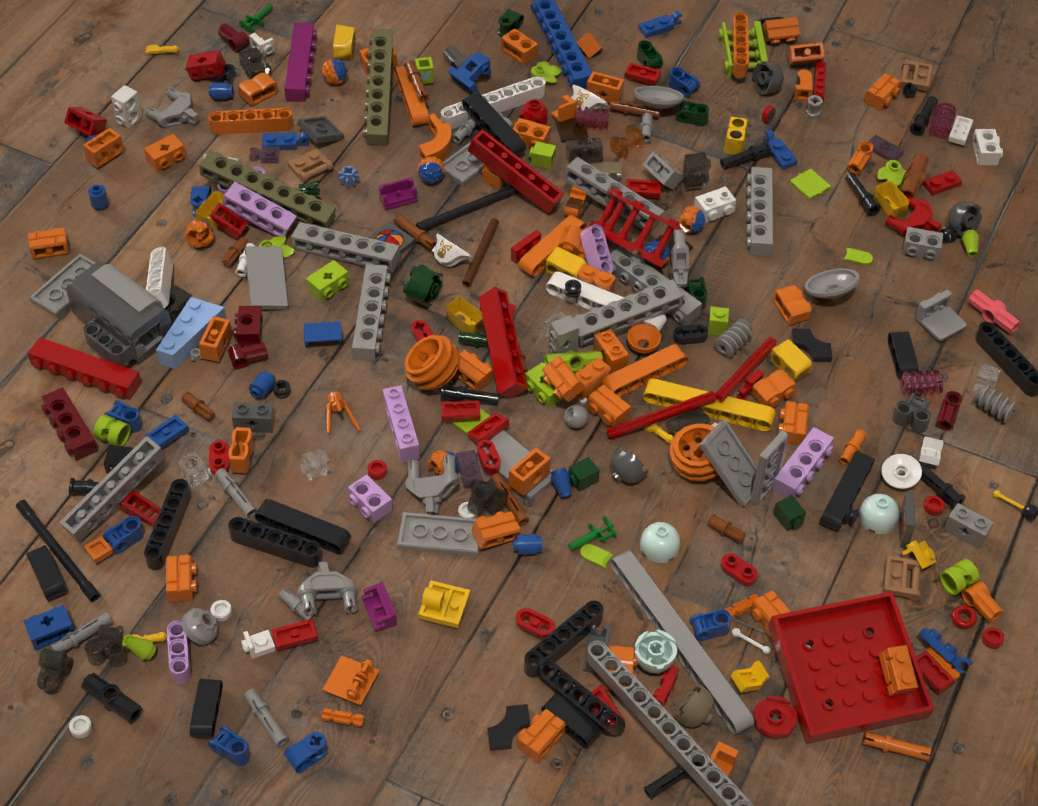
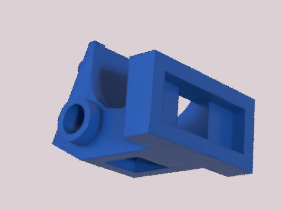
M478 52L470 55L468 60L458 70L451 67L448 73L452 80L473 94L479 92L475 81L481 74L486 75L489 79L491 78V62L487 56Z

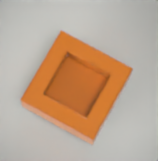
M102 536L84 546L85 551L95 564L113 554L112 548Z

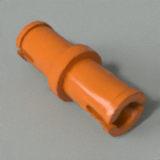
M857 429L852 439L846 443L845 450L839 457L841 464L848 466L855 452H860V446L867 437L863 430Z

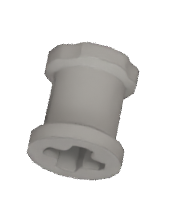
M812 95L807 100L808 107L805 113L811 118H816L821 113L820 106L823 100L820 96Z

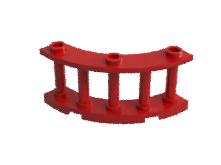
M608 188L607 192L612 197L600 220H597V222L592 220L589 227L594 224L600 225L606 238L631 252L633 249L637 250V254L642 258L663 267L665 260L661 258L663 256L662 252L674 229H683L678 226L679 222L672 218L668 221L645 209L644 203L636 199L633 202L622 196L624 192L616 188L613 190ZM620 199L609 222L606 224L617 200ZM627 203L633 206V209L621 232L616 234L613 232V227ZM639 211H642L650 216L637 241L632 243L627 240V234ZM657 219L668 226L655 251L653 250L651 253L643 249V243Z

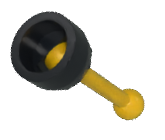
M998 490L993 492L995 498H1001L1022 509L1023 516L1029 521L1033 522L1037 517V506L1032 504L1022 506L1002 495Z

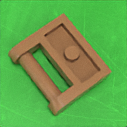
M909 60L902 63L903 71L900 79V88L903 89L907 83L911 82L916 85L918 90L927 91L933 65ZM910 70H914L913 80L908 79Z
M317 148L288 162V167L302 183L307 182L309 178L326 170L334 169L332 162L327 160Z
M887 555L883 593L892 591L894 596L919 601L921 599V592L919 591L920 572L923 569L918 560ZM907 568L912 570L911 588H906Z

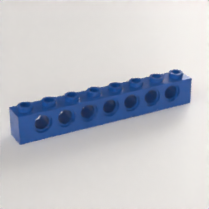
M533 0L531 11L535 13L536 21L540 23L541 31L545 33L546 41L548 44L550 43L552 53L556 55L557 63L561 65L562 73L567 77L568 85L571 87L576 85L587 89V81L592 72L555 0Z

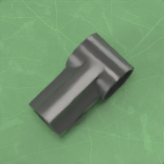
M452 45L447 46L443 51L445 59L456 70L469 58L468 56H463Z

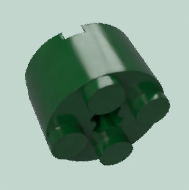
M424 265L414 266L410 271L411 278L404 286L403 293L406 294L408 299L430 307L432 304L429 302L432 299L436 300L441 291L443 281L440 280V277H443V274Z

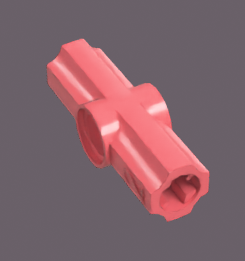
M977 289L968 298L967 302L982 312V317L986 322H995L1009 334L1016 332L1020 326L1021 321L1007 312L1003 302L999 300L993 301Z

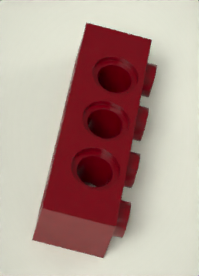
M63 387L41 396L44 403L41 405L45 416H50L49 422L52 428H57L58 431L56 433L59 440L66 443L64 447L69 456L73 455L75 461H78L98 452L93 436Z

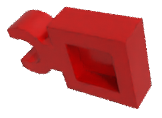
M757 369L753 374H749L745 379V384L738 389L740 393L737 395V398L745 400L748 395H751L752 386L763 379L764 373Z

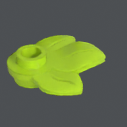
M546 61L539 62L531 68L532 78L540 76L548 83H557L555 77L562 74L561 69L554 65L550 66V63Z
M889 160L885 167L878 170L877 178L878 180L891 181L899 187L901 182L904 183L903 176L906 170L902 169L898 161Z
M276 236L271 240H264L259 245V247H282L283 258H288L295 252L293 248L285 245L286 237Z

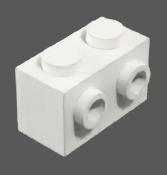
M725 186L695 197L694 206L702 210L705 221L709 222L734 213L736 199Z

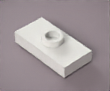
M957 115L948 141L965 146L973 119Z

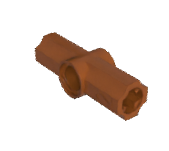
M917 153L911 162V166L903 176L904 183L900 190L904 195L908 194L915 198L918 188L925 180V171L930 161L925 153Z

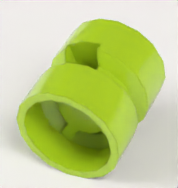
M106 414L97 420L93 430L95 438L118 446H124L131 433L129 424L120 420L116 421L115 418Z
M963 559L953 565V567H949L940 573L941 584L951 595L962 592L966 587H970L980 579L978 569L968 559Z

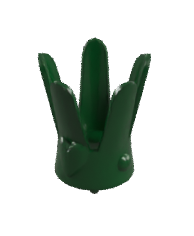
M319 180L308 184H299V190L308 195H319V188H310L317 186Z

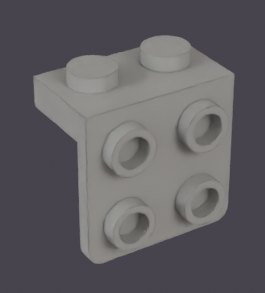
M948 289L942 293L935 294L934 297L928 300H923L918 305L915 318L938 341L949 338L964 330L967 326L966 322L949 307L952 293Z

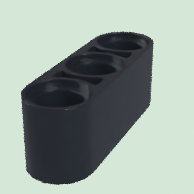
M889 332L888 346L897 377H917L919 367L909 332Z
M45 545L27 552L28 560L46 600L48 601L67 593L47 546Z
M199 679L190 722V737H214L222 696V680Z
M555 693L541 707L542 712L547 709L555 717L563 720L566 724L565 733L584 748H588L602 734L601 727L592 718L560 693Z

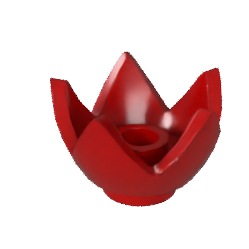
M532 99L523 105L519 118L523 116L525 120L532 122L538 120L543 125H546L548 110L542 102Z

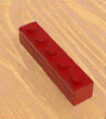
M816 61L813 95L820 96L824 102L826 62Z

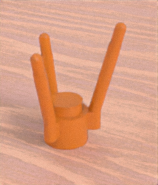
M340 392L330 393L327 397L328 404H326L327 434L331 432V410L340 412L343 408L357 431H361L346 400H343L342 394Z

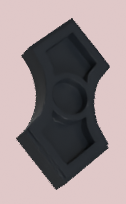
M792 329V343L799 349L806 351L811 356L812 361L832 362L831 343H825L815 338L811 329Z
M528 704L506 706V714L503 720L497 725L487 728L490 751L511 749L514 736L522 729L530 727Z

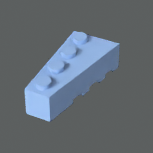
M190 297L156 349L159 364L176 370L191 356L190 351L193 348H199V342L212 316L226 319L225 308Z

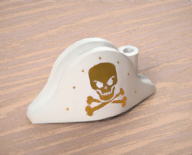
M576 85L572 86L574 94L571 98L577 102V112L579 114L588 115L596 109L608 105L605 100Z
M437 233V244L432 249V252H434L435 258L441 265L452 267L460 261L472 257L468 252Z

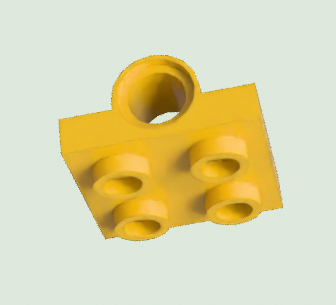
M431 580L429 586L424 590L418 619L459 629L470 597V590Z

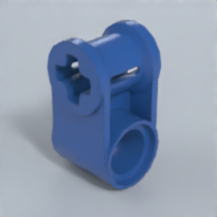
M679 67L671 69L668 84L670 88L681 92L684 97L691 96L694 90L700 88V81L696 77Z
M192 186L190 203L193 206L192 213L194 217H196L195 211L212 194L210 186Z
M116 400L113 408L105 413L115 418L116 421L120 420L129 424L131 433H136L143 427L138 409L126 405L119 400Z
M130 516L106 530L103 538L106 542L110 543L113 552L118 554L143 539L144 530L140 519L136 516Z
M719 609L708 613L696 614L689 621L694 626L696 640L705 641L710 638L727 635L730 632L732 618L727 610Z
M222 726L218 735L213 740L208 741V746L216 754L223 756L237 766L245 765L250 760V752L246 740L226 726Z
M313 732L285 750L284 756L296 773L305 771L312 764L327 755L328 747L325 736L320 732Z

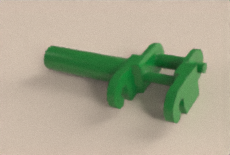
M268 4L253 17L246 15L244 21H239L240 26L251 34L255 33V28L251 29V25L263 26L264 22L261 19L273 9V5Z
M603 516V522L607 527L599 530L595 526L592 527V523L588 524L591 532L569 543L568 548L570 551H573L597 538L606 543L607 538L611 536L617 537V531L613 529V523L606 516ZM606 530H608V531L610 532V533H608V534H606V535H603V534H602V532H604V531H606Z

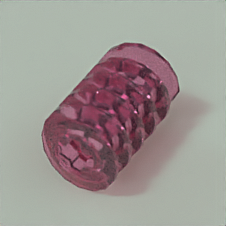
M943 102L935 107L930 127V133L935 138L945 139L949 136L956 112L953 104Z
M578 106L577 110H575L574 127L579 122L580 127H583L584 123H586L587 128L593 124V128L596 129L599 124L600 129H603L604 125L608 129V108L602 113L601 108L596 112L595 107H592L589 112L588 106L584 108V111H582L581 106Z
M927 370L925 373L924 371H918V373L916 371H911L910 373L905 371L901 376V393L905 396L906 390H908L909 395H911L913 390H915L916 394L920 395L921 389H923L924 394H927L928 389H930L931 393L935 394L936 388H938L939 393H942V376L938 370H933L932 372Z

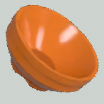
M637 324L629 329L627 342L630 348L636 352L650 353L659 347L661 334L652 325ZM646 342L648 346L642 348L638 345V343Z

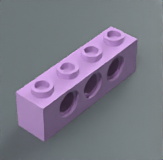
M235 181L224 195L222 202L223 206L275 236L287 237L297 217L291 211L285 210L276 203L267 200Z
M402 386L382 389L383 404L400 462L420 459L419 443Z
M813 427L775 477L772 490L786 498L790 495H793L794 498L797 495L800 496L805 489V484L812 481L815 470H820L823 466L824 458L832 454L834 446H832L834 437Z

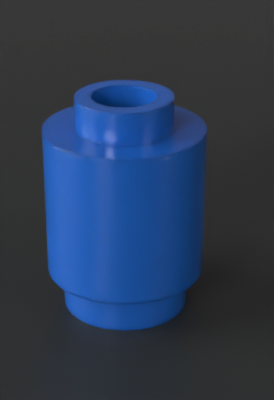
M212 83V86H209V96H212L213 100L233 98V84Z
M99 184L91 186L88 189L91 206L97 211L106 209L108 197L105 187Z
M269 371L259 373L249 385L250 394L254 398L263 399L273 388L276 381L275 376Z
M536 534L517 535V539H513V551H517L518 555L542 552V536H537Z

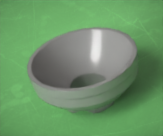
M193 608L186 612L182 618L183 630L193 642L206 645L211 643L217 636V621L215 616L209 613V611ZM202 616L210 622V625L203 622Z

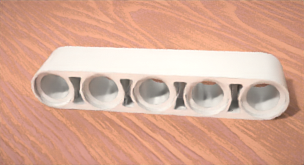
M158 247L150 255L146 290L160 300L163 308H165L169 304L173 261L165 247Z

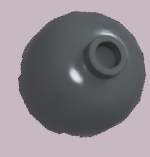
M761 61L762 63H758L753 72V80L756 85H753L754 89L760 95L773 94L783 84V71L774 62Z
M969 201L955 204L948 212V226L954 227L956 234L961 237L963 232L967 230L976 231L982 219V214H979V209L982 210L981 207Z
M620 445L610 458V468L613 471L611 475L619 483L621 481L628 484L637 483L649 472L647 469L643 471L642 467L644 464L630 450L624 452L622 450L624 446Z

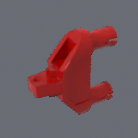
M905 194L909 200L908 207L914 209L911 215L902 221L890 214L885 221V225L898 230V233L903 236L906 235L907 227L939 232L942 225L932 218L933 213L928 201L924 199L918 200L908 194Z

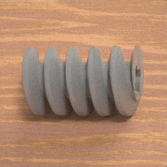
M738 319L714 341L716 349L725 356L732 357L748 340L752 339L751 324L745 319Z
M990 384L980 389L975 395L973 403L978 402L980 408L984 407L986 412L991 410L992 416L997 415V419H1004L1003 422L1005 424L1008 423L1016 411V401L1009 404L1010 397L1003 400V393L996 396L997 389L995 388L990 392Z

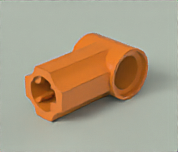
M862 141L858 144L857 151L847 166L850 173L853 172L855 175L861 174L866 164L871 161L873 145L870 142Z
M978 581L962 591L961 595L964 602L970 607L974 606L988 622L996 621L1003 614V609L990 596L989 589L983 582Z

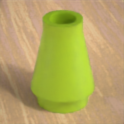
M967 230L963 232L961 240L967 251V256L976 257L978 255L979 234L975 230Z
M130 634L125 636L122 643L123 646L127 647L141 660L151 659L156 650V646L151 640L135 637Z

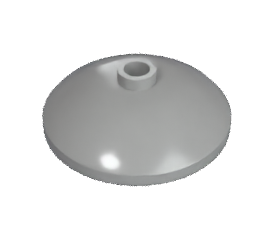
M641 86L634 89V96L645 106L661 109V111L662 109H669L679 105L684 100V95L681 92L667 87Z
M831 269L809 278L805 283V290L813 297L834 300L852 291L858 285L860 277L858 272L852 269Z

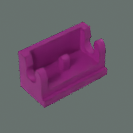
M412 177L379 185V200L385 211L418 202L417 188L414 187Z
M383 581L363 590L365 595L362 596V600L374 631L379 632L397 626L396 613Z

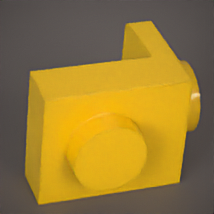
M915 540L907 544V549L902 551L903 556L913 551L922 569L937 562L934 551L929 548L925 540L920 543Z
M755 661L748 669L734 670L731 674V678L741 693L760 690L770 677L760 661Z

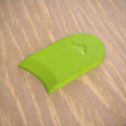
M846 248L847 254L843 259L862 265H869L873 261V256L865 251Z
M586 544L580 550V555L583 559L606 569L608 561L614 556L610 552L592 544Z

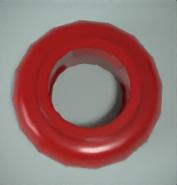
M960 605L952 611L951 619L957 627L969 629L976 624L977 614L973 608ZM965 614L969 617V620H963L959 615Z

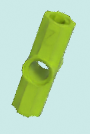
M570 350L566 353L545 354L544 364L547 365L554 358L560 356L571 370L575 372L586 367L596 358H600L603 361L600 350L585 352ZM573 358H577L574 364H570Z

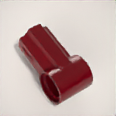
M226 23L220 26L218 35L228 42L234 52L250 44L245 32H238Z
M264 342L245 347L242 344H234L228 349L232 366L235 369H242L249 362L268 358Z
M956 391L946 393L937 421L940 429L945 431L953 430L962 402L961 394Z

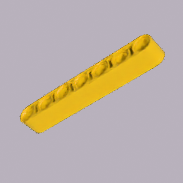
M650 379L647 382L643 399L649 404L666 408L708 391L658 379ZM728 396L723 402L716 400L713 403L686 413L718 421L727 420L731 424L766 432L772 429L776 411L766 405Z

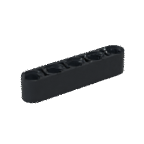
M475 92L462 99L463 108L484 131L516 156L526 150V145L522 138L479 92Z
M991 322L980 323L975 337L977 344L1027 396H1037L1038 370Z
M859 451L855 452L822 514L820 524L836 531L840 530L847 510L850 506L852 507L872 469L875 458Z
M176 479L172 482L144 549L146 563L151 570H160L164 567L166 558L170 553L191 500L189 484L184 479Z
M265 499L254 516L260 524L315 541L322 549L335 554H341L351 539V534L346 529L271 499Z
M234 517L228 523L230 538L235 543L310 568L318 567V563L322 562L321 547L315 541L242 517Z
M589 601L528 651L524 657L525 674L532 678L540 676L539 667L544 661L551 660L554 663L557 662L588 636L593 625H596L597 628L602 623L603 605L599 601Z
M547 660L540 665L539 675L601 727L613 735L621 734L624 731L625 720L556 663ZM554 669V673L548 676L549 672ZM570 681L568 687L563 689L564 684ZM585 693L584 699L579 701L580 695ZM600 706L599 712L594 714L595 708ZM616 719L615 725L610 727V722Z

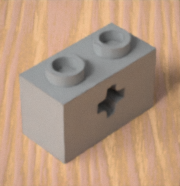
M571 315L551 322L549 331L550 343L548 344L550 352L552 354L566 353L570 350L578 352L579 327Z
M957 503L947 519L944 530L981 549L990 534L994 522Z

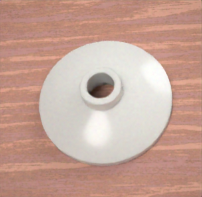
M892 455L882 465L883 479L887 484L897 489L913 487L919 482L922 475L921 465L910 455Z

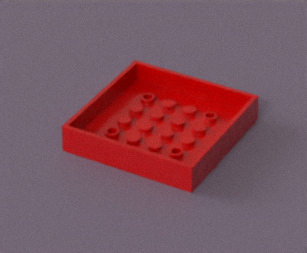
M892 591L771 617L768 628L794 709L797 711L798 721L806 744L926 719L935 710ZM866 631H871L872 635H868ZM806 643H810L812 647H807ZM906 645L918 688L907 694L889 696V693L886 691L888 684L885 681L879 653L890 647ZM825 702L831 703L832 707H827Z

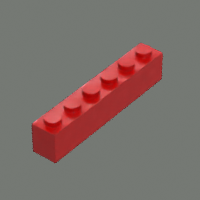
M482 129L471 140L468 148L469 153L548 215L559 205L564 192Z
M493 287L479 296L480 309L482 311L483 324L487 335L486 339L489 345L498 393L508 398H513L527 390L528 386L508 294L504 290Z
M41 337L38 338L28 351L30 363L35 368H41L52 374L64 376L69 380L81 382L86 386L98 388L102 392L115 394L119 398L131 400L142 384L139 372Z

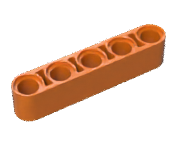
M736 12L732 23V72L734 76L739 78L747 75L749 65L748 15L744 12Z
M404 66L395 67V77L411 125L429 124L425 102H419L413 84L407 77V70Z
M288 108L215 111L208 116L210 130L213 134L288 131L293 128L292 111Z
M569 215L520 259L518 268L532 277H536L546 268V259L556 247H559L558 244L564 228L573 224L584 230L587 228V224L577 217Z
M674 344L607 375L602 380L601 385H605L617 396L622 397L647 385L650 379L662 378L684 367L689 359L680 347Z

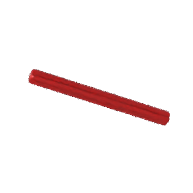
M768 337L715 393L716 400L723 402L776 346L777 340Z
M710 391L607 429V435L609 439H614L715 402L716 395L714 391Z

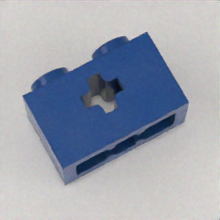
M65 605L54 607L47 612L33 615L29 619L23 620L35 651L50 646L65 637L66 633L74 631Z

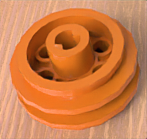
M430 335L424 337L410 349L406 356L404 364L406 377L419 389L435 390L441 388L451 380L459 367L458 348L445 336Z
M696 423L685 426L675 434L670 443L669 452L673 467L680 476L691 481H705L718 475L699 446L704 438L715 428L714 426Z

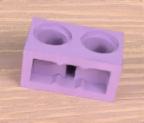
M367 474L348 487L349 502L353 506H357L366 519L369 518L373 523L393 511L392 499Z

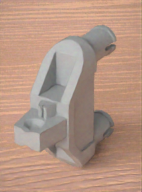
M172 87L168 89L167 97L175 101L162 112L153 107H149L146 110V117L156 120L160 126L166 128L180 126L185 122L194 125L199 122L198 113L192 109L191 94L180 92Z
M676 230L673 233L675 245L670 251L671 265L669 270L670 277L674 279L677 287L684 288L687 287L689 273V247L685 241V231Z
M454 455L443 456L444 473L442 475L420 478V461L412 460V463L407 461L408 478L405 481V487L423 499V504H426L427 513H439V502H441V499H445L459 482V476L455 471L456 456Z
M319 562L318 572H315L306 579L297 591L298 598L302 600L303 613L305 615H308V609L310 615L317 612L314 601L316 599L342 598L346 613H350L349 607L351 608V613L358 610L355 598L357 594L355 583L336 571H329L327 562Z

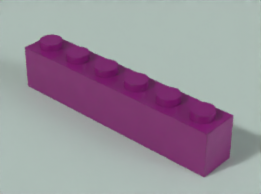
M294 22L284 88L286 101L306 102L307 95H310V85L308 84H311L310 73L313 72V63L311 61H314V51L316 50V41L314 40H317V30H314V23Z

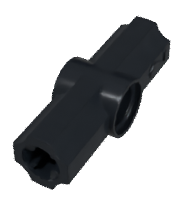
M95 673L88 674L84 678L81 688L100 701L106 710L115 712L129 723L135 722L140 717V713L143 710L142 706L123 694L117 685L109 684Z

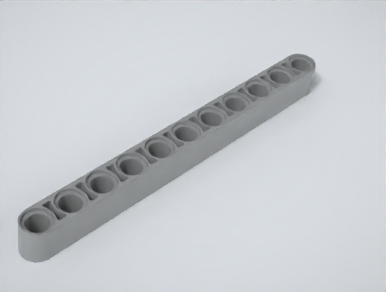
M628 550L611 558L610 564L613 571L655 629L664 631L674 638L677 647L676 658L695 684L700 683L710 692L714 700L713 708L730 732L736 735L753 726L754 719L750 711L633 553Z
M593 641L589 644L587 652V662L718 806H754L606 644L601 641ZM596 652H597V653H600L601 655H600V656H595V655H593V653H596ZM607 668H614L615 671H608ZM622 683H627V684H629L630 686L624 687V686H622L621 684H622ZM640 698L644 702H637L635 699ZM656 714L658 718H651L649 715ZM664 730H671L673 733L666 734ZM678 746H685L688 749L681 750L678 748ZM693 762H700L703 766H695ZM709 778H714V779H716L718 782H717V783H711L708 779H709ZM725 794L731 795V796L733 797V799H732V800L725 799V798L723 797V795H725Z

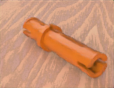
M869 731L865 732L864 736L873 740L864 738L863 745L880 748L883 752L892 751L929 761L930 756L921 752L931 754L930 747L890 738V735L882 736Z

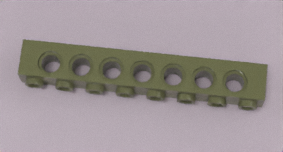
M373 28V35H369V45H372V48L368 50V58H371V61H368V71H370V74H367V84H370V87H366V97H369V100H365V111H368V114L364 116V124H367V127H364L363 135L364 138H367V145L387 146L393 43L392 29Z
M209 150L199 165L201 176L227 188H230L235 181L267 200L276 203L285 210L291 211L297 216L296 219L303 223L329 228L335 218L336 207L332 204L325 203L313 195L305 194L297 188L286 185L282 181L270 178L267 174L257 172L249 166L246 167L234 159L223 156L219 152Z

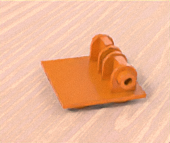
M341 655L322 691L361 706L380 670L373 667L371 660L367 659L365 662L360 663Z

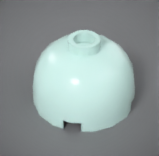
M881 493L873 494L867 497L861 504L858 518L866 530L871 529L875 531V534H887L895 529L900 511L897 503L890 496Z
M656 522L650 524L644 529L640 538V550L652 562L667 563L669 559H672L674 556L677 557L680 551V535L668 523Z
M655 630V632L650 633L646 631L638 637L635 643V658L638 665L649 673L659 674L667 671L677 657V647L674 638L661 630Z

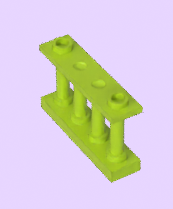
M754 21L753 28L748 30V35L753 38L749 40V47L755 49L754 51H749V58L757 60V62H749L748 69H755L758 63H762L761 61H768L760 21ZM722 22L721 29H718V38H721L725 59L724 71H727L728 78H731L733 64L730 47H732V41H728V37H732V30H726V24Z

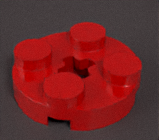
M780 696L766 697V700L757 703L753 714L756 731L774 739L788 738L795 729L798 718L796 709H793L787 699ZM778 714L780 720L774 721L770 716Z

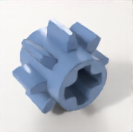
M352 166L343 167L342 172H338L340 185L343 184L345 187L356 186V181H360L358 169H354Z

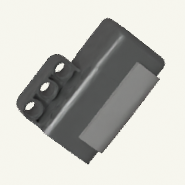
M97 262L71 280L66 287L72 312L86 323L83 332L87 344L106 360L124 366L131 360L137 364L144 362L156 353L157 347L172 326L169 312L163 308L162 302L112 264Z

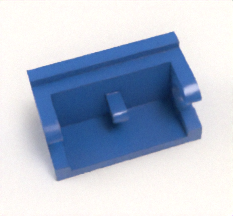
M341 321L303 323L305 347L309 346L311 342L338 341L339 344H343Z

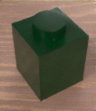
M589 457L569 466L571 486H575L579 492L599 482L600 470Z
M790 495L775 504L773 515L786 531L803 525L806 511L793 495Z

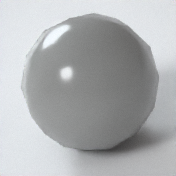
M576 404L568 407L564 419L569 427L578 429L585 426L589 415L583 406Z

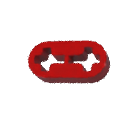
M416 320L411 325V333L416 342L424 337L434 335L429 325L423 320Z
M487 439L479 441L477 444V455L484 471L488 474L498 473L501 468V460L494 443Z

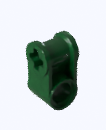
M508 9L498 19L500 25L498 35L503 37L513 29L517 30L520 28L524 21V15Z
M647 40L640 41L638 43L637 60H639L642 66L650 68L662 67V56L657 52L652 43Z
M686 100L682 101L680 110L676 113V119L682 123L705 126L709 120V107L705 104Z
M704 277L690 280L688 278L685 291L702 303L701 310L706 307L707 300Z

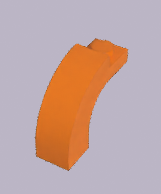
M434 113L428 115L429 129L435 138L419 145L420 160H424L426 157H437L443 161L451 151L452 132L450 124L448 122L443 123Z

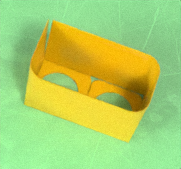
M336 25L333 59L352 60L355 27Z
M730 117L724 145L725 153L734 155L744 151L748 119ZM732 131H740L742 137L734 139L730 136V133Z
M891 181L876 186L874 200L880 204L881 211L887 217L890 214L898 219L905 217L909 200Z
M219 191L213 192L195 211L197 221L201 220L209 223L213 232L219 225L208 215L211 214L218 203L222 204L225 194ZM220 211L217 215L220 217L222 212Z
M556 247L546 259V272L551 275L555 272H561L577 279L578 271L587 263L583 258Z
M458 296L447 305L446 320L460 331L476 334L485 329L482 312L461 296L460 303ZM456 315L464 316L466 319L465 322Z
M789 339L772 349L770 361L778 369H783L794 382L811 373V360Z

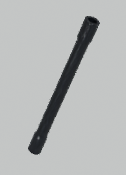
M510 185L435 217L416 223V226L420 230H429L436 225L497 200L515 195L519 191Z
M20 500L16 504V509L30 523L57 557L90 602L98 600L100 597L98 590L79 570L36 516L35 511L27 501Z

